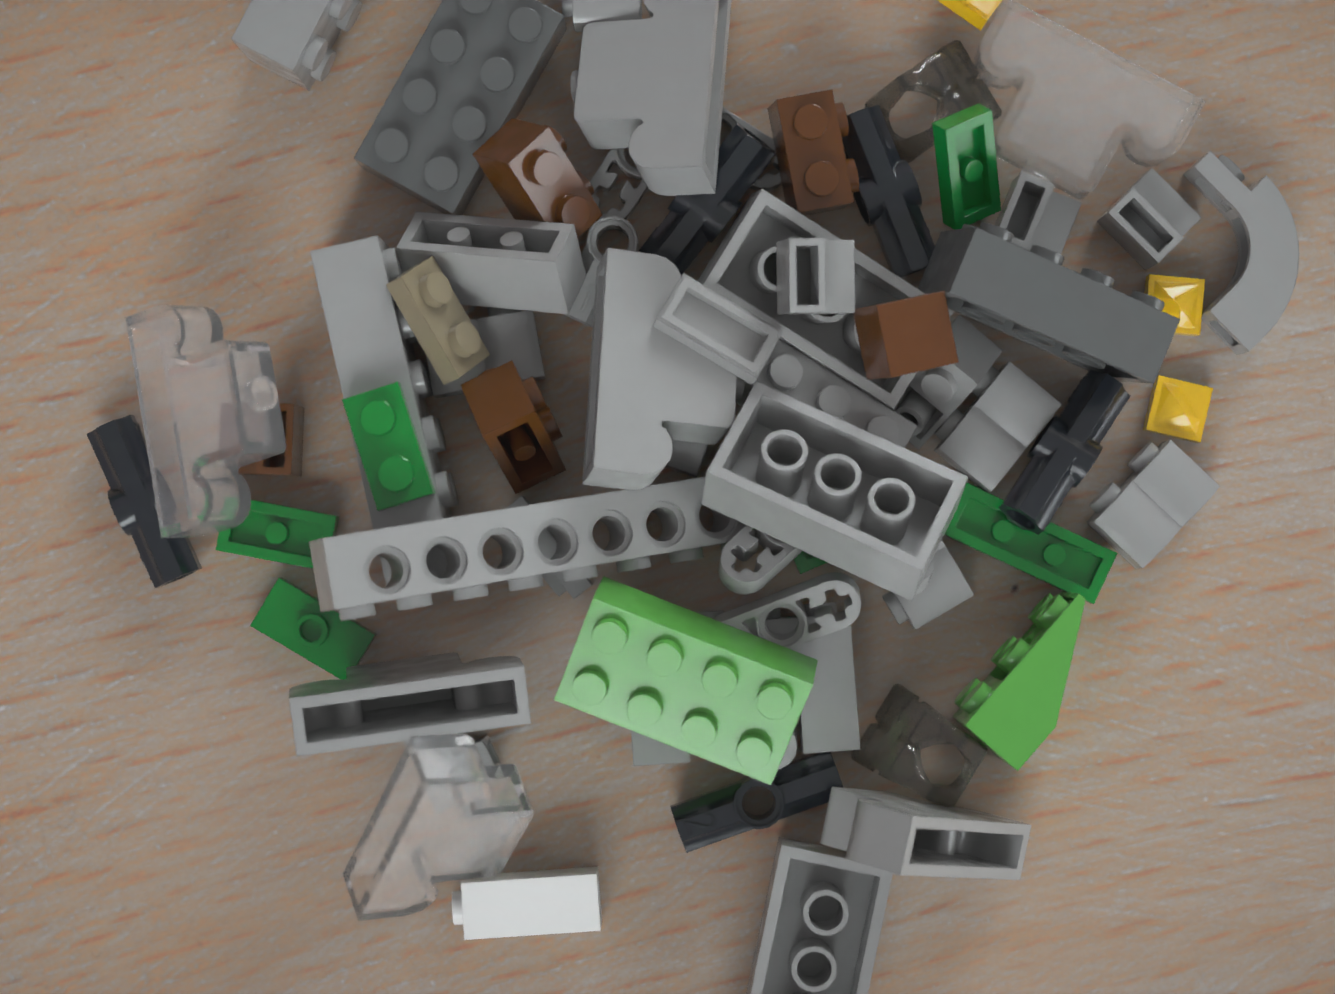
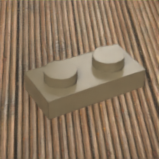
M434 256L417 263L386 284L390 294L444 385L460 378L490 356L478 330L469 319Z

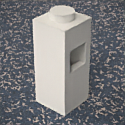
M598 866L465 875L460 883L461 891H452L454 925H463L464 940L601 931L602 913Z

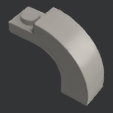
M1210 151L1196 161L1183 175L1231 225L1238 246V261L1234 275L1227 287L1202 311V321L1236 355L1249 352L1259 343L1284 313L1291 299L1298 275L1299 241L1291 211L1284 197L1266 175L1247 188L1242 183L1245 177L1240 168L1226 156L1220 155L1217 158Z

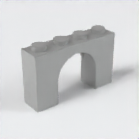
M836 602L823 603L811 609L809 604H803L806 608L808 624L816 623L814 619V610L831 605L835 613L837 612ZM775 608L768 613L765 623L773 633L784 635L796 628L798 617H781L780 608ZM724 610L697 613L713 619L717 615L724 613ZM851 625L844 629L791 648V650L818 660L814 683L799 717L800 745L803 754L860 750ZM631 731L633 766L690 762V753Z

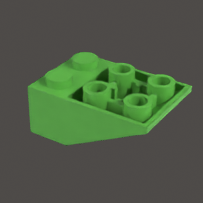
M1061 591L1056 596H1053L1051 593L1044 596L1028 615V619L1033 622L1031 627L1018 639L1013 635L1010 636L992 656L991 661L997 666L984 681H980L977 678L970 681L954 701L959 709L952 717L1002 761L1017 771L1056 728L1086 601L1079 593Z

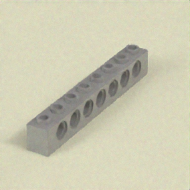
M706 477L650 485L639 490L612 491L326 537L309 541L320 611L339 609L340 621L376 615L374 603L396 599L397 609L400 611L433 605L431 593L452 590L454 601L489 595L488 583L508 580L509 591L544 586L542 574L562 571L564 582L597 577L596 565L616 562L618 573L651 567V555L669 553L670 564L704 558L702 547L720 544L722 551L726 543L746 525L713 509L711 510L714 522L710 531H707L701 525L699 511L702 506ZM651 511L660 518L662 523V533L658 540L653 539L646 528V520ZM598 520L607 526L610 533L609 543L604 550L598 547L593 539V527ZM543 529L549 530L556 539V552L551 559L546 558L538 547V537ZM489 537L496 540L502 549V560L497 568L490 567L483 558V545ZM433 546L441 549L447 558V569L441 578L433 576L426 565L427 553ZM376 555L387 560L391 567V579L384 588L376 586L369 576V564Z

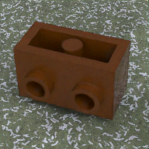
M832 89L776 99L767 110L785 203L804 216L843 209L854 203L852 193L859 192V177L854 159L845 158L842 137L848 136L849 128L844 104L842 102L835 103Z
M511 118L473 153L474 158L515 220L574 224L578 239L603 215L592 198L594 194L593 186L581 172L574 169L565 154L567 145L564 139L549 125H539Z
M511 360L496 368L485 370L477 377L460 385L484 440L515 494L566 471L553 442L563 437L549 406L547 407L533 376L522 380Z

